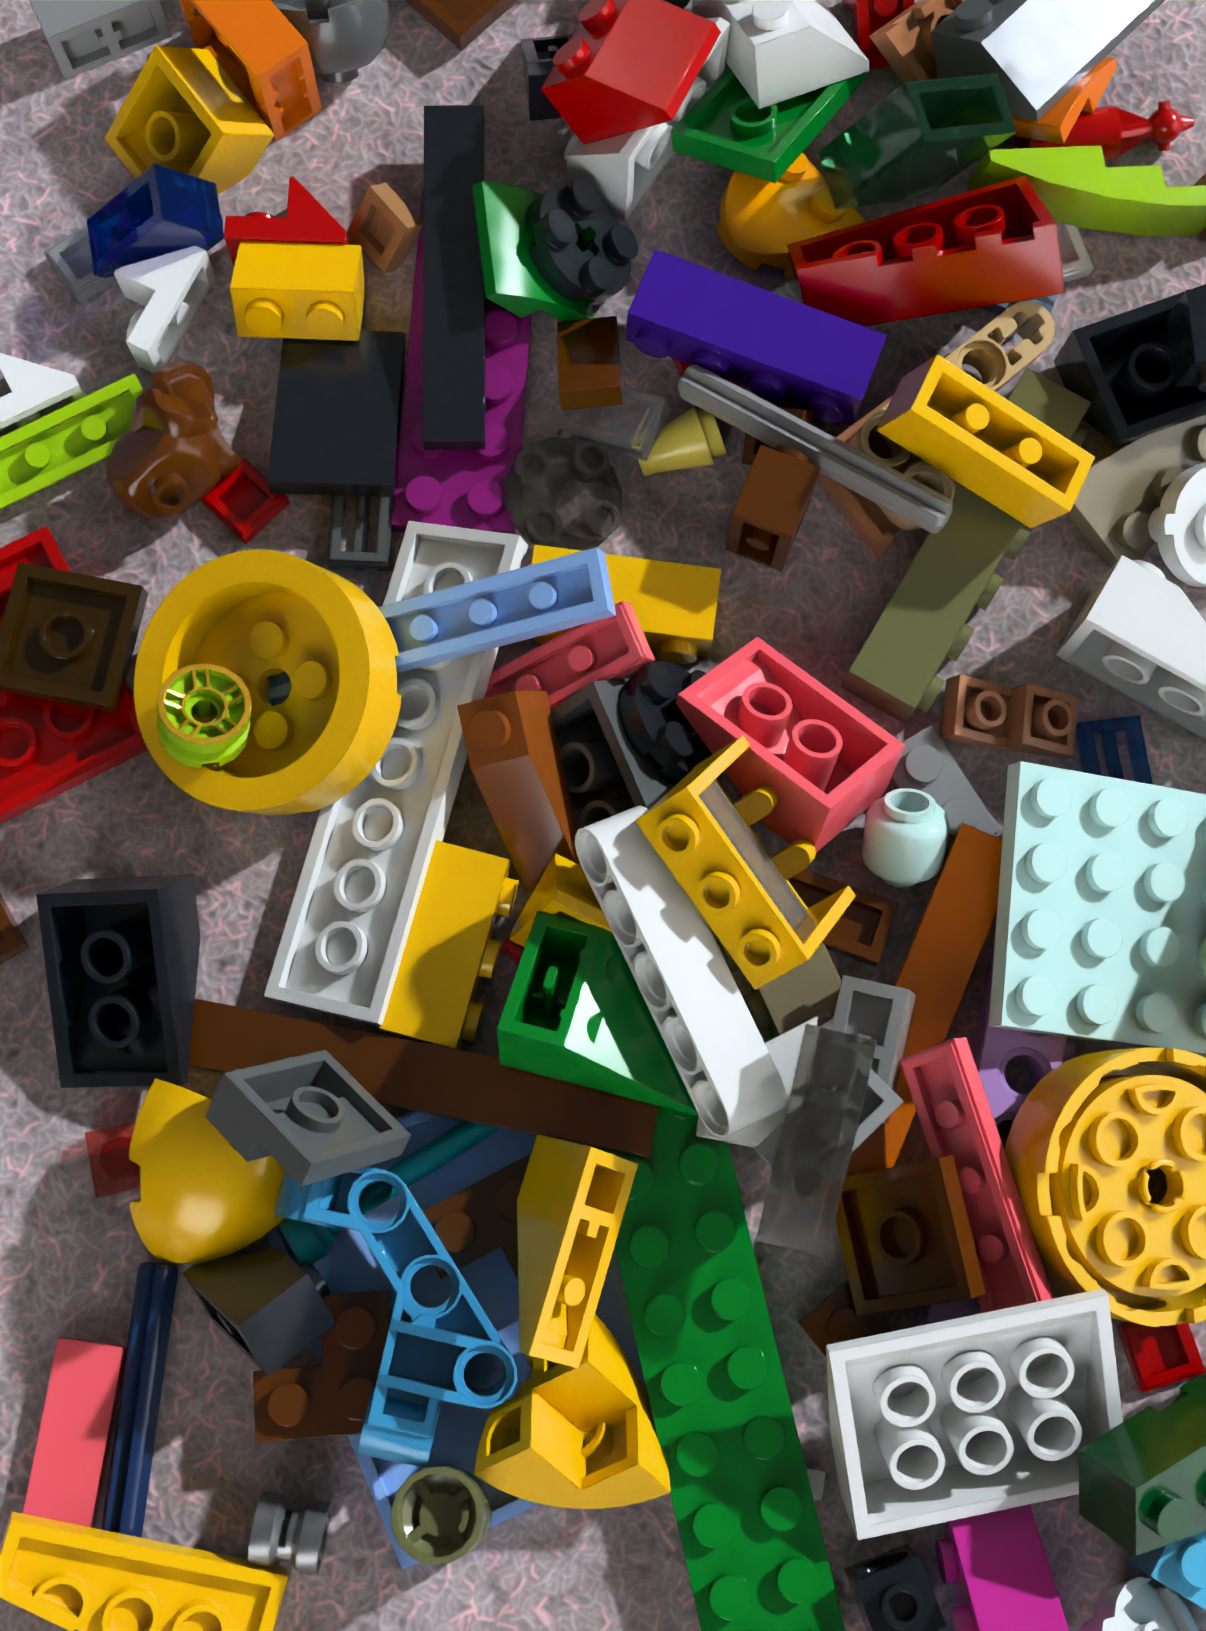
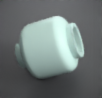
M900 788L888 792L886 796L872 803L865 815L861 849L864 864L873 874L894 887H912L917 883L931 879L940 872L946 856L950 828L947 813L935 802L932 796L921 790Z

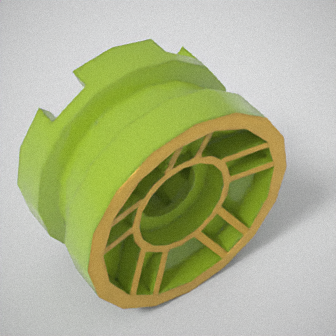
M208 663L193 664L173 672L161 685L157 699V729L160 743L169 756L183 765L202 769V764L218 763L221 767L237 758L246 747L252 712L249 690L239 676L222 666ZM195 714L198 718L209 719L214 715L217 717L211 722L202 723L195 720L192 715Z

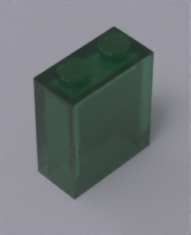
M998 74L909 81L900 85L817 152L835 210L912 200L928 196L983 157L988 150L994 149L1014 135L1016 129Z

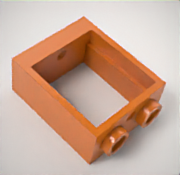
M178 0L193 46L209 50L274 133L273 139L276 142L322 110L308 42L271 0Z

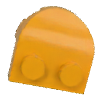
M802 152L776 183L734 171L718 203V206H720V220L717 225V232L730 253L749 268L756 270L764 263L785 269L784 277L794 278L787 248L788 244L863 223L865 220Z

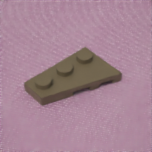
M1206 415L1124 443L1114 450L1103 451L1095 456L1072 509L1066 514L1109 568H1112L1122 555L1130 560H1141L1155 544L1156 541L1149 534V518L1152 512L1160 507L1162 497L1168 486L1184 470L1197 464L1206 463Z

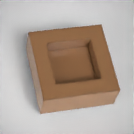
M385 182L369 186L347 233L358 245H361L363 251L381 271L387 273L396 270L403 264L423 227V223Z

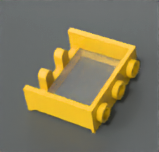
M744 735L694 766L690 773L645 814L637 818L635 822L754 990L808 961L856 895L848 885L810 908H807L788 879L806 869L816 856L814 845L808 840L799 839L775 854L770 855L750 826L767 816L777 806L778 795L776 791L769 786H760L733 803L717 780V777L751 746Z

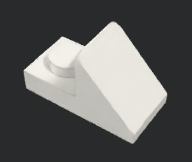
M198 246L188 247L116 269L114 272V276L124 296L145 306V309H138L132 316L127 329L126 343L137 365L152 373L166 365L216 278L207 251Z
M0 353V370L12 391L0 397V437L86 396L74 375Z

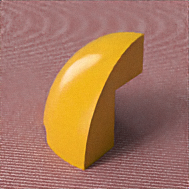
M155 1078L139 1111L129 1149L130 1161L140 1166L141 1197L131 1201L129 1206L135 1228L142 1242L156 1259L184 1264L218 1259L249 1246L285 1219L274 1216L284 1170L272 1155L247 1162L234 1150L222 1134L205 1117L212 1099Z
M596 1314L594 1315L579 1369L529 1355L526 1356V1362L532 1370L514 1398L508 1401L505 1400L504 1403L492 1408L486 1421L476 1456L474 1471L476 1476L512 1496L543 1505L573 1509L622 1507L655 1499L671 1492L667 1458L658 1441L648 1396L624 1350Z

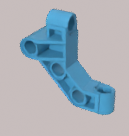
M367 1166L301 1187L284 1171L274 1216L332 1229L338 1226L359 1231L397 1292L376 1387L371 1390L357 1454L427 1468L441 1404L438 1403V1400L475 1408H493L504 1403L513 1393L517 1383V1367L513 1356L500 1338L410 1190L398 1175L387 1170ZM377 1183H385L392 1186L400 1197L399 1208L396 1214L390 1220L383 1223H374L367 1220L360 1208V1199L364 1191L369 1186ZM425 1266H438L444 1269L451 1280L449 1297L436 1307H426L419 1304L411 1292V1281L414 1274ZM479 1353H492L498 1356L502 1363V1373L499 1380L487 1389H476L464 1380V1369L467 1362Z

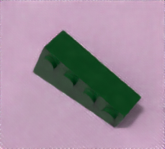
M1200 1375L1179 1387L1180 1394L1165 1409L1158 1412L1149 1406L1079 1449V1515L1135 1556L1206 1531V1379Z

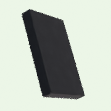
M360 330L359 341L283 338L267 479L270 493L394 497L405 364V332Z

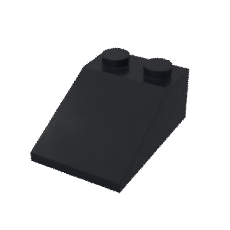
M193 874L75 879L36 894L61 1088L151 1086L155 1078L178 1086L188 1082L201 939Z

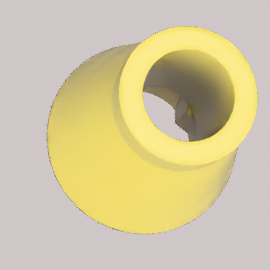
M692 407L645 438L632 442L644 477L660 472L714 465L713 458L727 454L714 415L704 410L696 412L695 407Z

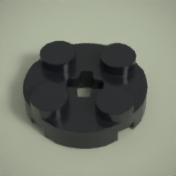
M576 178L571 183H558L531 202L525 215V230L533 225V235L536 244L530 247L529 251L533 263L541 276L559 295L572 302L583 297L587 300H592L589 305H598L623 289L630 276V260L638 253V243L633 232L628 227L620 224L610 207L600 198L594 184L585 178ZM577 241L581 244L584 252L578 248Z
M655 661L627 680L631 681L630 687L621 692L619 713L625 734L640 758L650 753L664 767L657 771L656 774L665 781L676 785L693 770L694 766L712 755L676 704L678 694L706 673L701 670L689 673L674 663Z

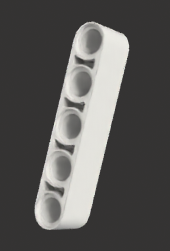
M641 805L578 829L575 835L576 853L701 1120L713 1135L725 1139L781 1111L786 1104L785 1087L706 920L635 822L648 809Z

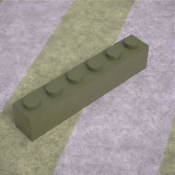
M1026 367L1008 400L1080 447L1090 430L1088 427L1080 424L1092 402ZM960 483L955 488V495L952 501L953 511L948 522L939 533L928 534L841 685V688L905 724L915 708L924 713H927L945 683V680L935 675L945 656L955 662L958 660L975 630L965 624V621L974 606L986 611L1004 580L1003 577L994 573L1003 555L1015 560L1033 528L1030 529Z

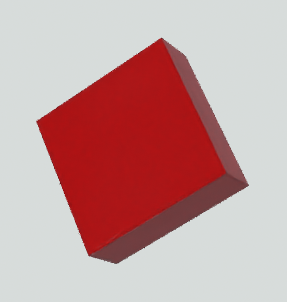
M245 458L239 462L237 470L224 476L201 499L203 505L245 544L249 543L289 504L288 497L285 494L270 493L267 478Z
M1130 1322L1115 1325L1138 1391L1144 1393L1206 1372L1189 1323L1159 1326V1328Z

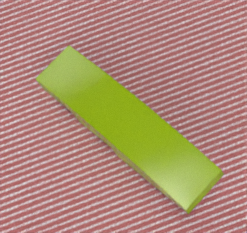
M1101 145L988 150L967 181L968 191H972L1025 175L1056 222L1075 225V227L1137 236H1181L1200 234L1206 228V185L1166 187L1161 165L1106 167Z

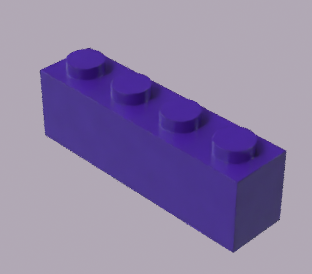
M657 249L653 251L629 308L626 328V341L634 343L638 350L654 358H666L669 356L690 365L698 364L722 378H728L749 386L754 394L770 401L784 399L802 407L814 409V417L830 423L842 421L850 425L854 423L887 338L886 334Z

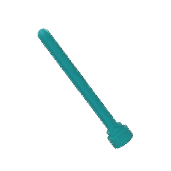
M463 1121L391 1166L387 1171L398 1175L406 1186L410 1187L492 1135L499 1128ZM385 1183L369 1186L360 1199V1208L363 1216L396 1196L398 1192L392 1186ZM285 1218L278 1224L300 1263L308 1260L312 1265L329 1254L327 1247L337 1241L334 1234L344 1229L338 1226L332 1229Z

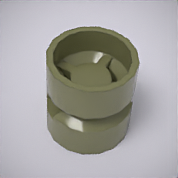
M455 1466L424 1468L411 1475L397 1491L391 1508L392 1531L399 1546L414 1560L429 1565L449 1564L474 1551L486 1537L492 1519L491 1499L484 1484L470 1471Z

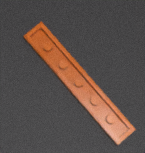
M964 823L958 825L943 866L938 874L893 985L909 989L917 995L903 1058L944 1043L997 912L1002 839ZM902 1065L895 1093L904 1102L890 1115L889 1124L882 1123L818 1187L829 1191L827 1185L829 1180L894 1167L916 1113Z

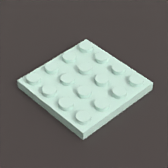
M1023 761L1008 765L989 1027L1140 1048H1175L1206 1057V987L1203 945L1206 937V794Z

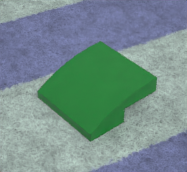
M481 181L473 185L486 298L521 318L539 310L547 312L562 322L594 318L593 306L589 305L592 300L581 297L572 302L563 298L544 280L533 263L529 248L535 245L536 241L533 235V225L525 230V215L531 202L541 194L524 188L494 182ZM577 241L578 248L584 252L581 244Z

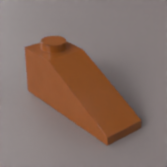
M514 690L457 705L471 771L525 891L536 888L555 853L581 865L575 847V835L578 830L547 691Z

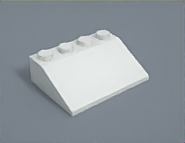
M1103 1288L826 1345L830 1435L838 1487L857 1540L1079 1494V1449L1123 1423L1109 1296Z

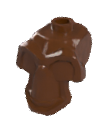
M178 360L158 369L152 374L151 382L155 389H146L137 398L130 418V427L116 442L108 460L107 482L112 492L130 512L147 520L169 521L174 519L208 494L221 477L231 474L239 468V455L230 448L217 425L219 418L215 411L212 378L203 367L192 361Z

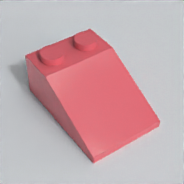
M759 637L754 638L680 692L676 700L677 706L712 754L744 735L751 746L724 772L742 797L760 786L773 788L778 795V804L767 816L759 821L789 844L799 839L808 840L814 845L816 853L866 811L872 803L884 795L905 747V744Z

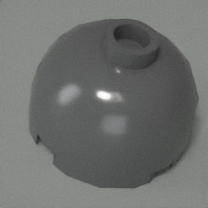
M387 0L272 1L308 42L314 73L324 74L326 82L341 83L357 78L359 76L358 69L370 64L385 47L389 35V8Z

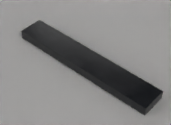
M484 105L424 106V450L486 449L485 287L472 188L473 185L485 181Z

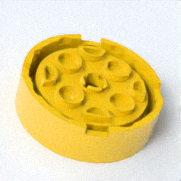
M244 550L226 554L205 563L184 577L163 599L145 630L139 647L134 673L135 711L142 737L152 758L163 773L181 790L204 803L223 809L268 816L290 815L301 812L310 813L335 803L356 788L374 769L391 740L396 727L402 695L397 693L395 657L399 656L397 644L386 619L375 603L360 588L338 574L299 557L274 550ZM208 663L227 668L239 676L246 685L252 703L251 725L246 747L236 759L221 767L218 763L202 764V769L181 764L169 756L160 743L157 729V699L161 685L173 672L188 665ZM286 672L291 682L290 694L283 703L273 706L270 704L272 701L268 697V688L271 683L268 677ZM195 714L192 715L195 720L202 723L211 722L217 717L214 715L209 719L198 718Z
M1111 1048L1080 1054L1063 1062L1043 1077L1028 1094L1012 1123L1005 1146V1154L1052 1293L1057 1297H1063L1103 1288L1109 1296L1111 1319L1159 1328V1326H1171L1186 1322L1196 1324L1205 1321L1206 1058L1175 1048ZM1159 1167L1166 1176L1167 1192L1164 1199L1158 1204L1149 1202L1151 1200L1148 1191L1150 1176L1146 1171Z

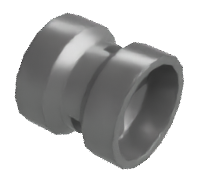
M263 1491L253 1519L248 1546V1563L271 1566L279 1560L291 1562L296 1571L318 1574L326 1547L332 1503L310 1499L303 1505L290 1503L284 1494Z

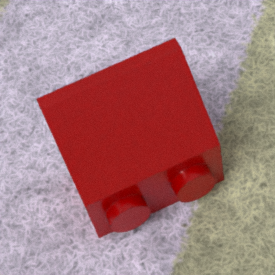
M591 0L581 10L578 16L580 24L571 39L556 52L553 58L555 66L541 90L583 145L672 121L721 31L715 22L663 0Z

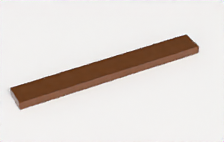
M195 999L189 1067L227 1073L236 1069H244L283 1060L288 1057L326 1050L381 1105L534 1136L539 1134L594 1148L651 1159L660 1106L500 1065V1058Z

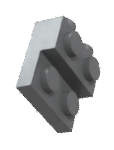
M326 1050L288 1057L283 1060L224 1073L214 1089L213 1099L205 1116L229 1142L230 1146L247 1162L272 1155L281 1165L282 1169L301 1187L400 1157L411 1137V1134Z

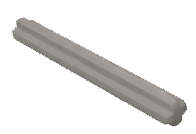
M698 364L688 366L678 381L677 389L682 399L773 448L785 446L800 451L809 458L810 464L820 467L819 473L930 533H939L948 522L953 511V502L950 498Z

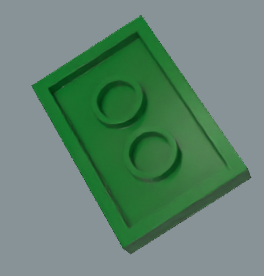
M729 67L671 130L673 151L751 175L758 179L776 183L864 82L866 72L759 109Z

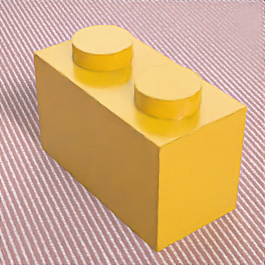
M240 241L230 284L238 337L359 341L366 291L361 245Z

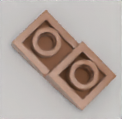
M959 674L946 679L941 739L974 747L1066 759L1074 757L1079 697L1029 683L1010 688Z

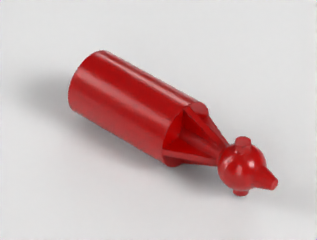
M1170 100L1159 101L1158 109L1148 119L1109 105L1096 107L1093 113L1081 111L1064 144L1013 136V143L1015 149L1101 145L1104 160L1107 162L1116 160L1119 156L1147 138L1158 144V151L1170 150V143L1181 132L1194 126V119L1179 115L1176 110L1170 108Z

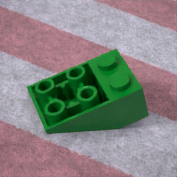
M537 911L497 1026L500 1065L698 1116V1112L613 933L602 927Z

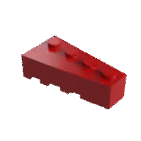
M1025 175L787 245L799 302L864 327L1065 293L1057 223Z

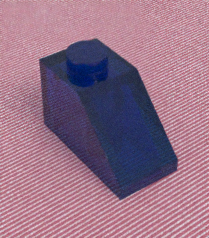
M153 164L86 221L94 275L102 278L115 277L114 272L120 267L188 247L198 246L208 251L224 239L223 218L220 213L216 183L157 164Z

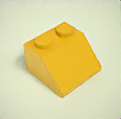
M155 45L104 139L140 187L145 190L169 224L173 225L250 175L274 137V133L208 49Z

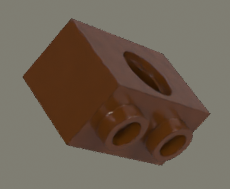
M760 444L731 515L725 550L782 572L809 507L820 467L810 464V460L806 455L793 448L777 446L775 449H771Z

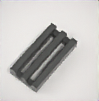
M332 495L327 555L329 569L352 567L353 570L375 568L378 571H390L394 497L380 498L377 553L367 552L371 497L358 496L354 552L342 551L346 496Z

